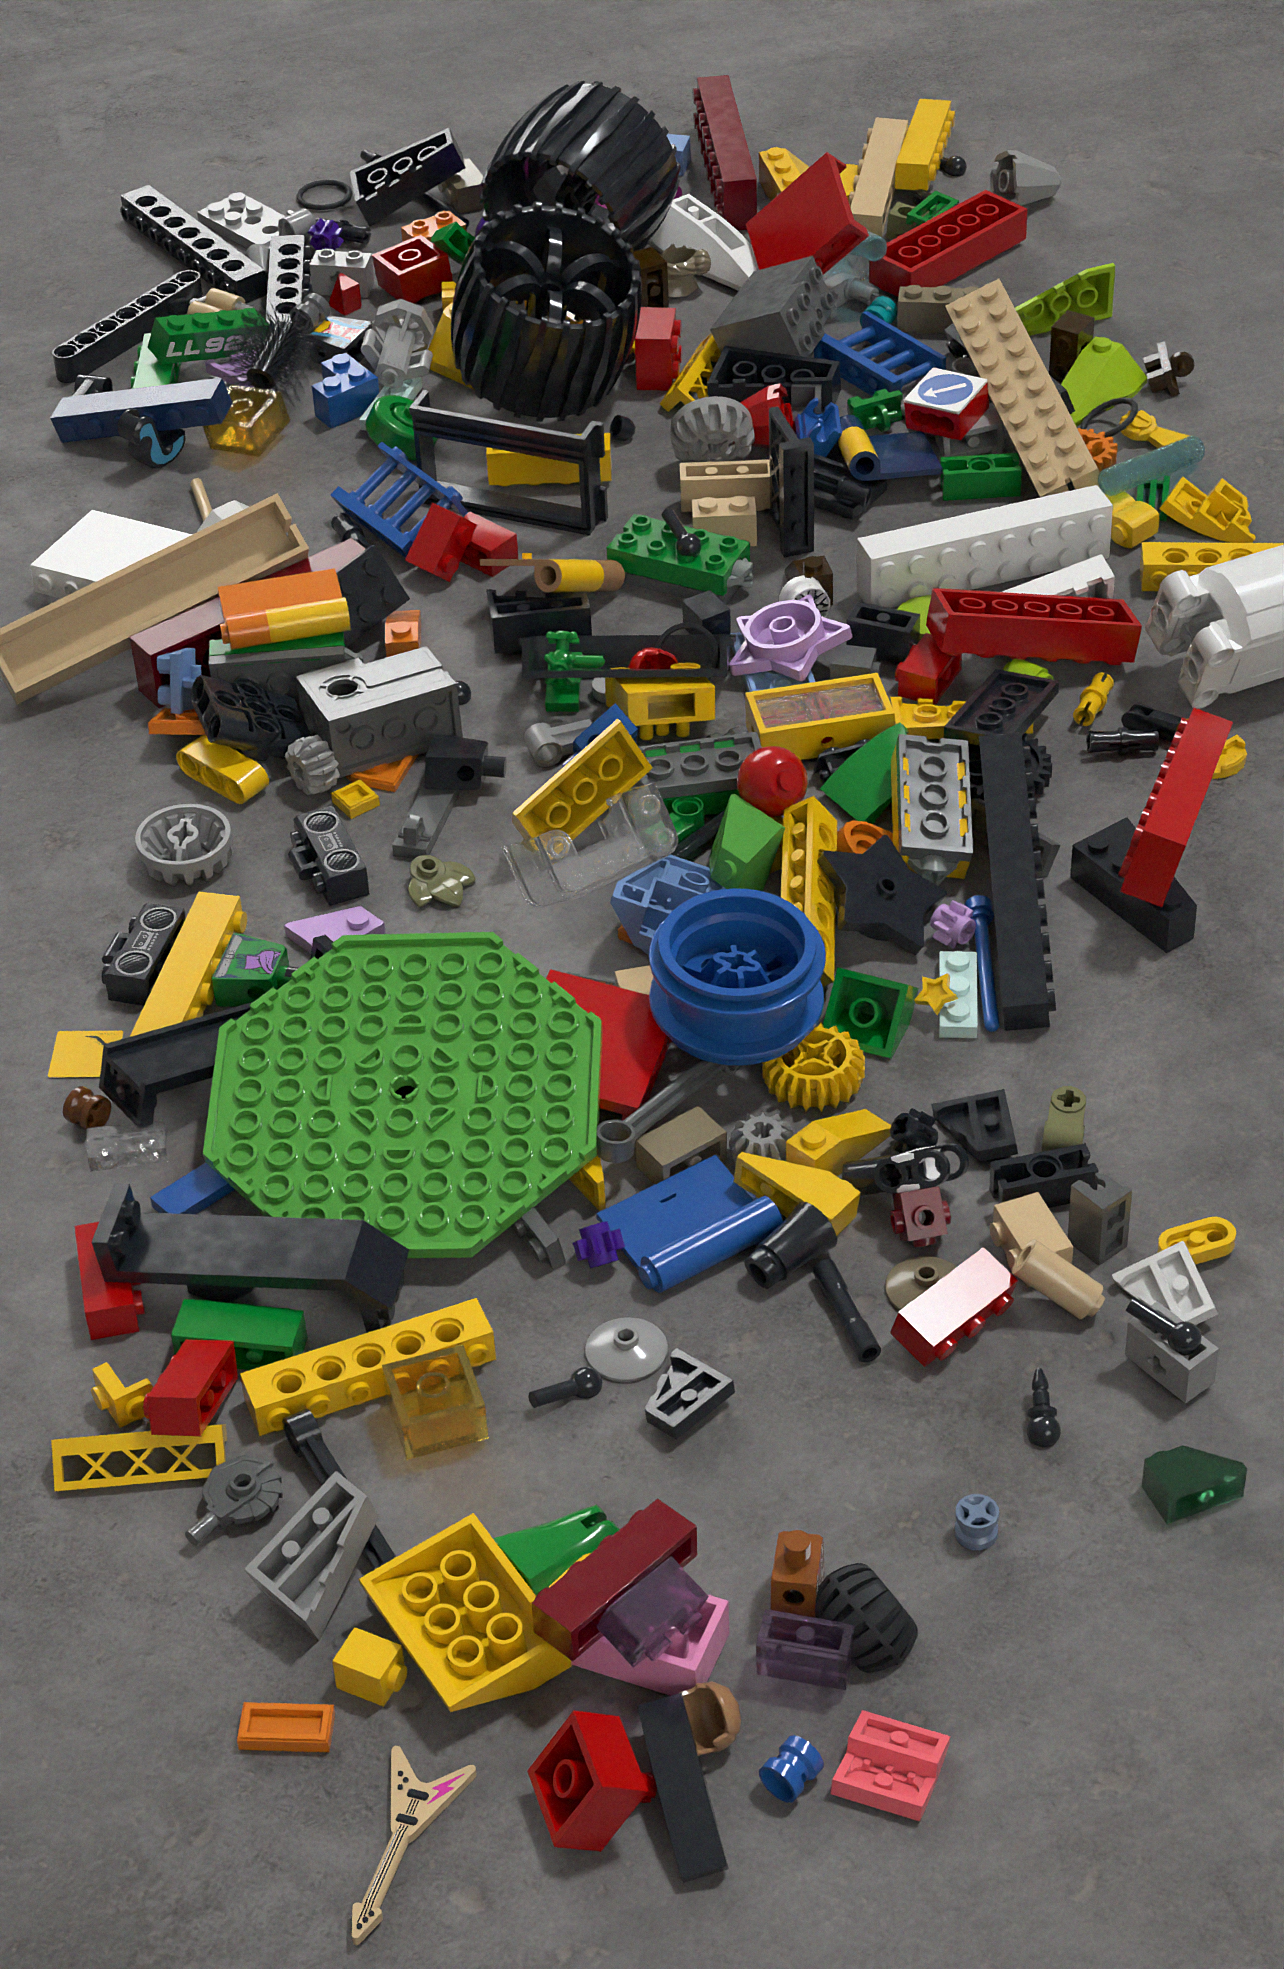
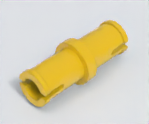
M1097 673L1093 677L1090 686L1082 691L1080 703L1073 712V718L1076 723L1080 724L1082 718L1086 717L1082 726H1089L1093 723L1097 712L1103 710L1107 703V695L1114 686L1113 678L1110 675H1107L1104 682H1102L1104 673Z

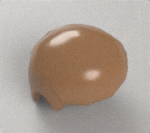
M711 1681L696 1683L693 1688L679 1692L683 1695L699 1755L720 1752L736 1740V1736L740 1732L741 1715L739 1704L728 1687Z

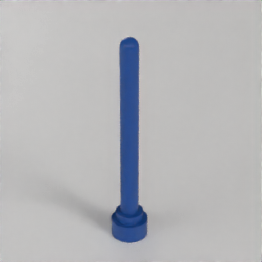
M977 895L969 898L964 906L974 911L970 918L976 922L974 937L984 1026L987 1031L995 1032L999 1028V1016L988 926L994 918V909L991 899L986 896Z

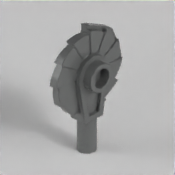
M242 1455L215 1466L202 1489V1496L207 1504L205 1507L206 1514L185 1532L187 1540L196 1546L218 1526L224 1529L234 1521L235 1525L252 1520L257 1522L270 1511L273 1513L278 1505L279 1498H283L282 1479L272 1469L274 1466L273 1461Z

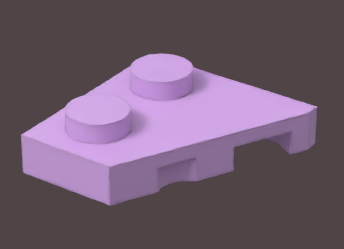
M361 906L293 921L284 925L286 937L310 954L314 937L326 935L334 942L342 935L385 934L384 922Z

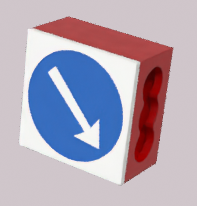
M932 368L904 399L906 428L961 441L989 409L987 379Z

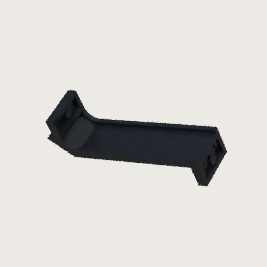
M326 935L314 937L310 959L315 957L318 960L330 951L333 941ZM251 1003L104 1044L99 1089L139 1129L152 1126L158 1093L213 1077L219 1027L231 1018L236 1021L250 1011L249 1005Z
M114 1184L91 1242L105 1282L339 1291L349 1295L358 1303L366 1333L384 1328L388 1320H393L395 1296L397 1290H401L403 1287L404 1266L409 1253L408 1248L364 1220L141 1213L140 1204L138 1201H135L130 1184Z

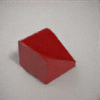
M343 273L338 274L329 300V306L344 316L361 309L359 283Z

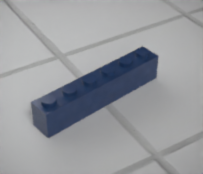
M215 378L63 397L50 419L61 443L120 436L118 421L121 415L128 409L138 410L140 418L145 416L152 417L157 431L222 424L233 402L223 379Z

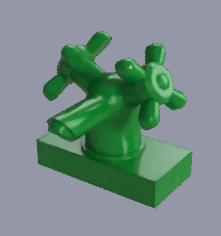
M549 631L546 633L548 643H556V651L549 652V654L544 656L545 662L548 663V670L598 669L604 665L605 659L603 655H583L582 652L569 651V643L579 644L576 632L557 631L554 633ZM545 678V684H547L545 696L546 711L579 712L582 678Z

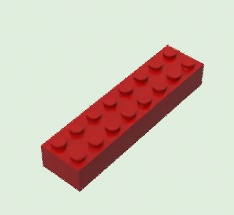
M1194 707L1189 719L1181 718L1118 876L1125 878L1120 892L1160 907L1163 906L1232 727V721Z

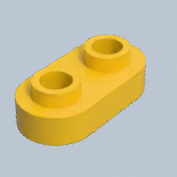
M1208 1217L1165 1230L1159 1236L1157 1253L1184 1241L1195 1265L1217 1259L1233 1251L1236 1229L1231 1222L1220 1217Z

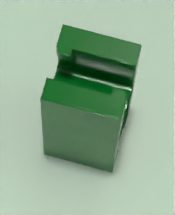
M1018 453L940 457L942 474H940L939 484L940 489H942L943 501L1021 496L1022 469L1021 465H1019Z

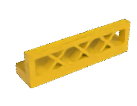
M712 333L698 345L680 372L679 377L674 381L660 402V405L669 412L680 401L685 405L694 401L695 399L688 392H696L698 399L708 397V388L703 385L701 376L707 377V380H709L713 372L711 361L717 362L721 355Z
M226 1424L207 1426L201 1437L151 1435V1431L51 1440L54 1490L65 1491L208 1478L212 1469H199L186 1457L197 1444L215 1443L216 1466L226 1462ZM190 1445L183 1454L173 1446ZM165 1447L178 1458L167 1473H156L144 1462L155 1448ZM147 1449L140 1458L131 1451ZM114 1451H123L136 1462L125 1476L114 1477L101 1466ZM105 1452L97 1462L88 1455ZM80 1455L93 1467L82 1480L64 1482L63 1456ZM182 1462L191 1469L189 1471L175 1472ZM139 1466L148 1473L145 1475H133ZM97 1470L106 1477L90 1479Z

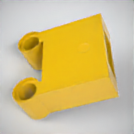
M695 663L671 665V669L700 668V665ZM611 668V669H630V668ZM706 677L605 678L606 706L611 707L616 703L635 726H640V738L642 740H651L653 738V725H656V734L658 736H667L669 734V723H676V735L678 737H687L690 735L689 722L715 720V686Z

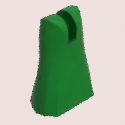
M596 1504L553 1521L493 1539L537 1596L541 1590L549 1587L579 1558L597 1549L605 1537L614 1535L620 1529L613 1521L607 1520L605 1512Z

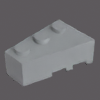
M335 1471L247 1565L245 1571L260 1591L317 1640H320L379 1515L368 1497L340 1473Z

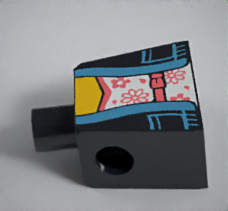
M330 316L319 327L308 333L317 336L308 335L309 337L305 338L310 340H301L309 341L306 343L323 342V344H311L322 349L319 353H317L318 350L315 353H310L312 356L320 355L323 357L320 361L317 359L316 362L318 364L332 359L335 355L347 353L357 362H361L365 358L361 352L365 332L371 329L373 322Z

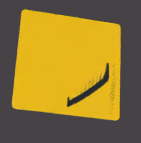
M122 1030L57 1032L48 1077H100L103 1045L122 1039L124 1032Z

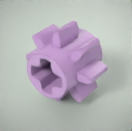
M954 900L951 901L950 906L946 904L940 905L931 917L930 926L936 930L932 937L951 948H955L957 943L961 945L966 944L972 938L976 929V922L970 918L974 911Z

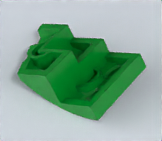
M899 722L875 736L851 755L829 777L820 790L857 821L873 824L890 802L892 803L891 758L898 734L907 735L909 733L908 729Z

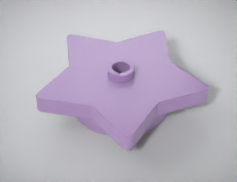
M810 594L799 600L776 602L763 607L751 616L736 618L744 643L729 665L733 676L773 670L802 682L806 679L819 655L852 638L851 629L847 624L821 617Z

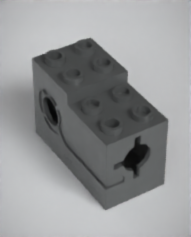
M813 256L754 271L710 328V331L721 353L724 346L809 357L825 334L823 324L836 308L835 300L823 280L822 270L817 266Z
M427 646L363 664L357 658L296 676L301 714L311 735H318L322 741H327L331 752H334L333 756L339 763L336 767L340 774L339 778L351 775L357 771L361 772L374 768V766L383 763L395 762L409 755L415 756L428 752L435 734L463 738L457 683L447 671H443L441 663Z

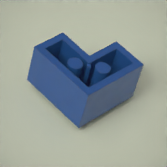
M347 353L335 355L332 359L322 362L323 381L311 385L315 416L329 428H334L361 417L379 394L378 377Z

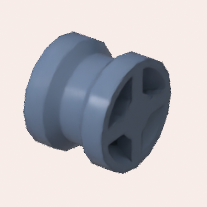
M971 1494L959 1500L955 1512V1537L958 1543L970 1550H984L991 1547L998 1538L999 1507L993 1499L982 1494Z

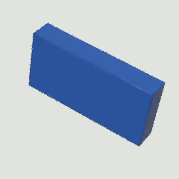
M204 1163L151 1196L150 1200L152 1207L158 1213L197 1214L235 1189L207 1163Z

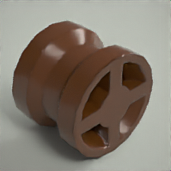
M79 1086L67 1096L63 1105V1117L73 1124L80 1123L84 1130L95 1133L103 1128L108 1121L112 1108L111 1101L102 1095L94 1096L91 1089Z

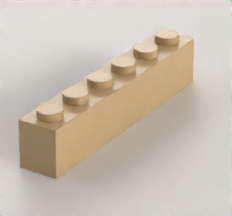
M876 117L873 128H868L867 144L864 143L862 159L859 160L858 175H855L853 191L850 192L849 205L853 218L866 227L869 235L868 239L882 240L895 191L896 160L908 131V120Z

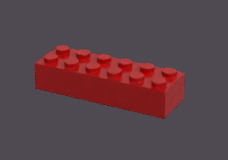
M984 190L869 252V283L899 297L900 287L918 285L920 287L936 288L942 286L1025 240L1028 209L988 190Z
M932 588L926 626L941 652L950 656H961L963 653H969L983 658H993L995 655H1004L1012 659L1023 660L1027 657H1039L1049 662H1056L1059 659H1072L1077 663L1083 664L1090 663L1091 660L1104 661L1110 665H1121L1122 662L1134 663L1142 630L1141 623L1123 599Z

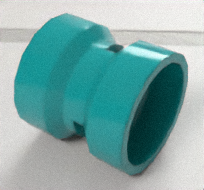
M885 296L877 297L864 310V312L868 311L889 324L898 316L896 304ZM861 314V316H860V325H861V327H862V314Z

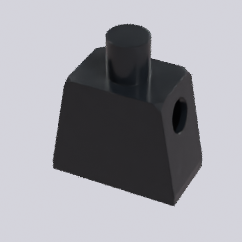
M435 734L425 756V789L480 790L486 776L505 778L506 757L488 756V742Z

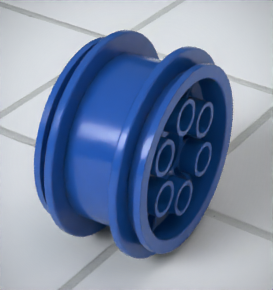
M733 888L715 890L695 896L675 908L659 925L651 939L649 964L653 980L650 986L649 1003L653 1018L660 1029L675 1045L688 1054L708 1062L723 1065H752L778 1058L794 1049L807 1037L821 1017L824 1006V992L820 979L824 972L826 951L822 937L800 909L785 899L767 892Z

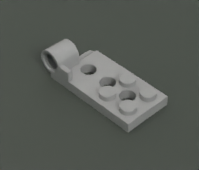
M241 192L232 193L228 198L217 203H211L208 207L197 212L200 223L247 249L251 245L258 243L270 249L271 236L304 235L306 241L311 236L308 234L309 229L312 225L316 224L314 216L306 208L296 212L288 210L286 211V216Z

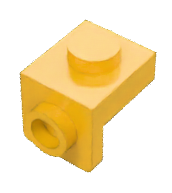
M107 1362L92 1369L95 1387L91 1388L93 1399L101 1411L108 1410L119 1428L145 1417L143 1411L144 1398L153 1388L147 1378L125 1388Z

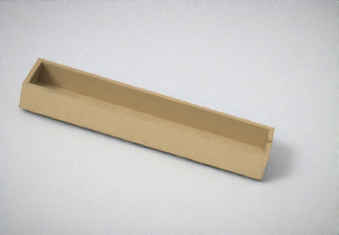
M1000 279L986 284L946 305L945 307L979 377L987 379L988 395L1039 497L1067 492L1069 489L1066 484L1071 481L1075 490L1098 485L1103 493L1108 492L1085 442Z
M278 493L0 628V676L16 705L131 649V636L218 598V587L256 581L308 558L309 547L296 524L291 525L292 517Z

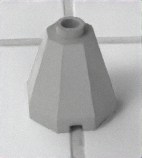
M1007 150L996 155L994 162H999L997 169H992L990 173L991 192L1020 206L1054 196L1061 186V177L1055 167L1019 151Z

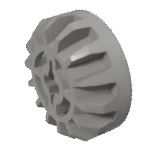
M714 396L694 400L683 406L674 415L670 424V436L674 454L677 459L684 463L741 461V457L745 458L750 453L751 444L755 441L750 412L740 402L726 397ZM733 441H735V444H734V445L728 447V444H730V443H732Z
M179 804L163 808L148 816L140 824L135 835L140 866L148 871L149 876L158 881L164 879L166 883L175 886L178 880H185L188 886H192L193 879L198 877L208 881L213 876V871L220 873L227 865L228 859L233 855L229 821L221 812L205 805ZM201 847L207 849L209 853L202 855Z

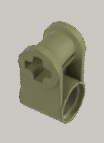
M1062 1086L1053 1091L1048 1120L1045 1121L1041 1152L1083 1144L1086 1096L1080 1089L1072 1086Z

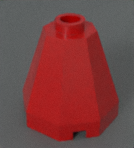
M781 384L767 386L740 402L748 409L752 417L755 441L751 444L753 447L769 448V408L778 406L795 432L792 407L790 403L784 404L782 397L788 396Z

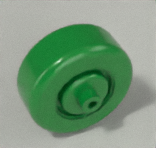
M396 395L382 396L374 402L366 418L365 427L368 435L375 444L379 445L383 442L391 449L396 446L408 457V460H416L412 415L409 412V407L414 401ZM433 437L434 446L439 438Z

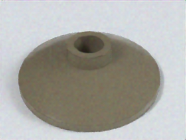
M918 1256L906 1259L893 1267L886 1278L885 1291L891 1305L900 1311L953 1271L956 1266L947 1260L932 1256Z

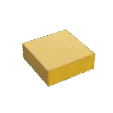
M357 780L331 793L332 802L350 819L380 806L379 796L361 780Z

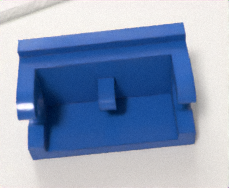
M814 398L808 403L801 415L797 414L795 417L796 434L798 439L810 437L814 443V454L826 458L842 435L839 409L836 404L831 402L825 407L823 413L816 414L813 410L818 405V398Z

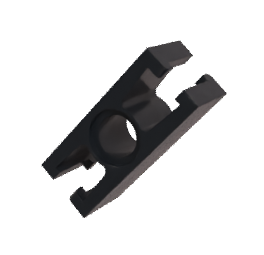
M1086 1143L993 1161L990 1165L989 1190L993 1199L999 1198L998 1204L1038 1192L1048 1208L1070 1204L1071 1185L1078 1180L1089 1184L1092 1189L1097 1190L1095 1174L1099 1170L1095 1163L1088 1164L1090 1152Z

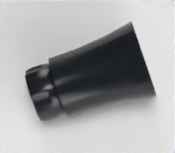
M800 1202L790 1215L768 1237L756 1246V1250L744 1261L746 1270L758 1285L769 1289L778 1281L786 1280L815 1257L834 1248L837 1245V1236L830 1221L818 1208L808 1202Z

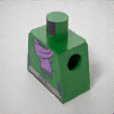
M233 933L212 976L216 1006L237 1007L254 1002L271 988L278 990L292 979L291 974L299 967L289 966L287 948L284 945Z

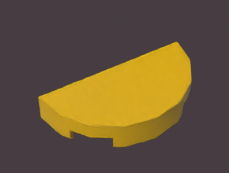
M1238 735L1226 740L1212 779L1235 775L1244 768L1247 758L1246 744Z

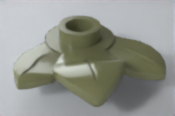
M421 855L413 859L410 864L409 872L412 880L408 886V894L418 907L425 906L432 898L454 907H460L463 898V886L475 883L476 878L473 872L461 863L454 861L442 862L435 856Z

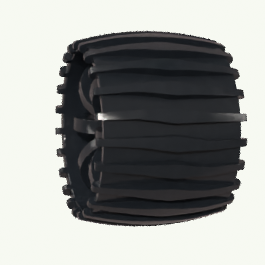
M577 81L570 86L566 84L550 93L527 111L511 128L497 148L481 182L483 189L480 194V203L484 205L483 219L490 223L496 213L511 211L512 207L520 204L523 208L532 206L534 201H541L542 206L555 207L556 202L563 203V208L577 211L579 207L585 209L584 214L594 219H597L599 216L605 219L606 226L612 230L618 229L622 233V240L626 244L630 243L634 251L642 250L650 242L666 218L679 187L680 180L677 178L681 168L680 163L676 162L677 148L675 144L670 143L667 137L669 131L666 126L661 128L654 119L656 114L652 110L646 111L638 104L640 99L636 96L631 99L621 93V88L615 86L611 89L603 86V82L595 81L592 84H586L585 81ZM562 165L568 168V174H561L557 166ZM598 202L600 203V205H604V204H605V206L607 207V209L604 208V207H602V206H599V205H598Z
M534 201L532 206L522 208L520 204L512 207L511 211L496 213L490 223L485 222L465 256L458 276L451 312V344L455 367L460 369L462 381L466 385L470 384L475 389V395L480 400L486 398L493 403L494 409L500 411L501 408L514 412V417L521 418V415L536 417V422H543L544 418H557V421H564L569 415L576 414L581 416L588 408L592 406L596 408L604 397L610 393L620 377L636 337L642 299L639 260L634 258L632 245L630 243L626 244L622 240V233L618 229H610L605 225V219L600 216L594 219L584 214L585 209L580 207L577 211L563 208V203L556 202L554 207L542 206L541 201ZM510 301H515L516 305H522L523 301H527L525 309L522 308L520 311L509 306ZM567 311L575 315L574 320L578 322L583 320V323L570 324V320H565Z

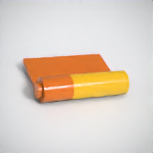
M335 568L218 587L225 623L220 624L223 644L229 643L231 650L351 630L347 601L345 597L342 598Z

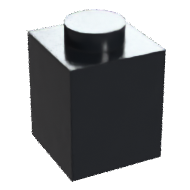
M711 590L682 600L683 623L701 625L711 634H731L730 609ZM686 628L691 635L704 634L699 630Z

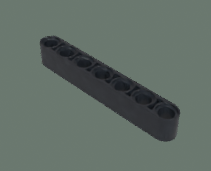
M185 270L175 274L54 348L52 354L57 380L62 383H73L80 373L90 374L142 342L144 334L151 333L155 318L187 314L190 300L203 297L200 274L193 270Z

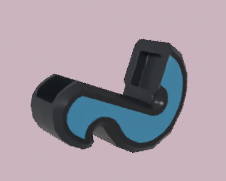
M136 409L126 410L118 421L119 435L129 441L128 449L130 455L151 468H162L171 463L184 447L186 441L185 430L157 431L153 418L148 416L140 418L139 412Z

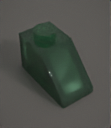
M1182 1445L1168 1451L1156 1452L1151 1457L1144 1459L1142 1488L1165 1523L1169 1524L1244 1497L1247 1468L1243 1462Z

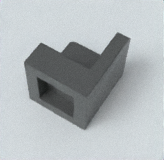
M793 384L791 386V407L794 425L797 414L801 415L808 403L814 398H818V405L814 408V413H822V385Z

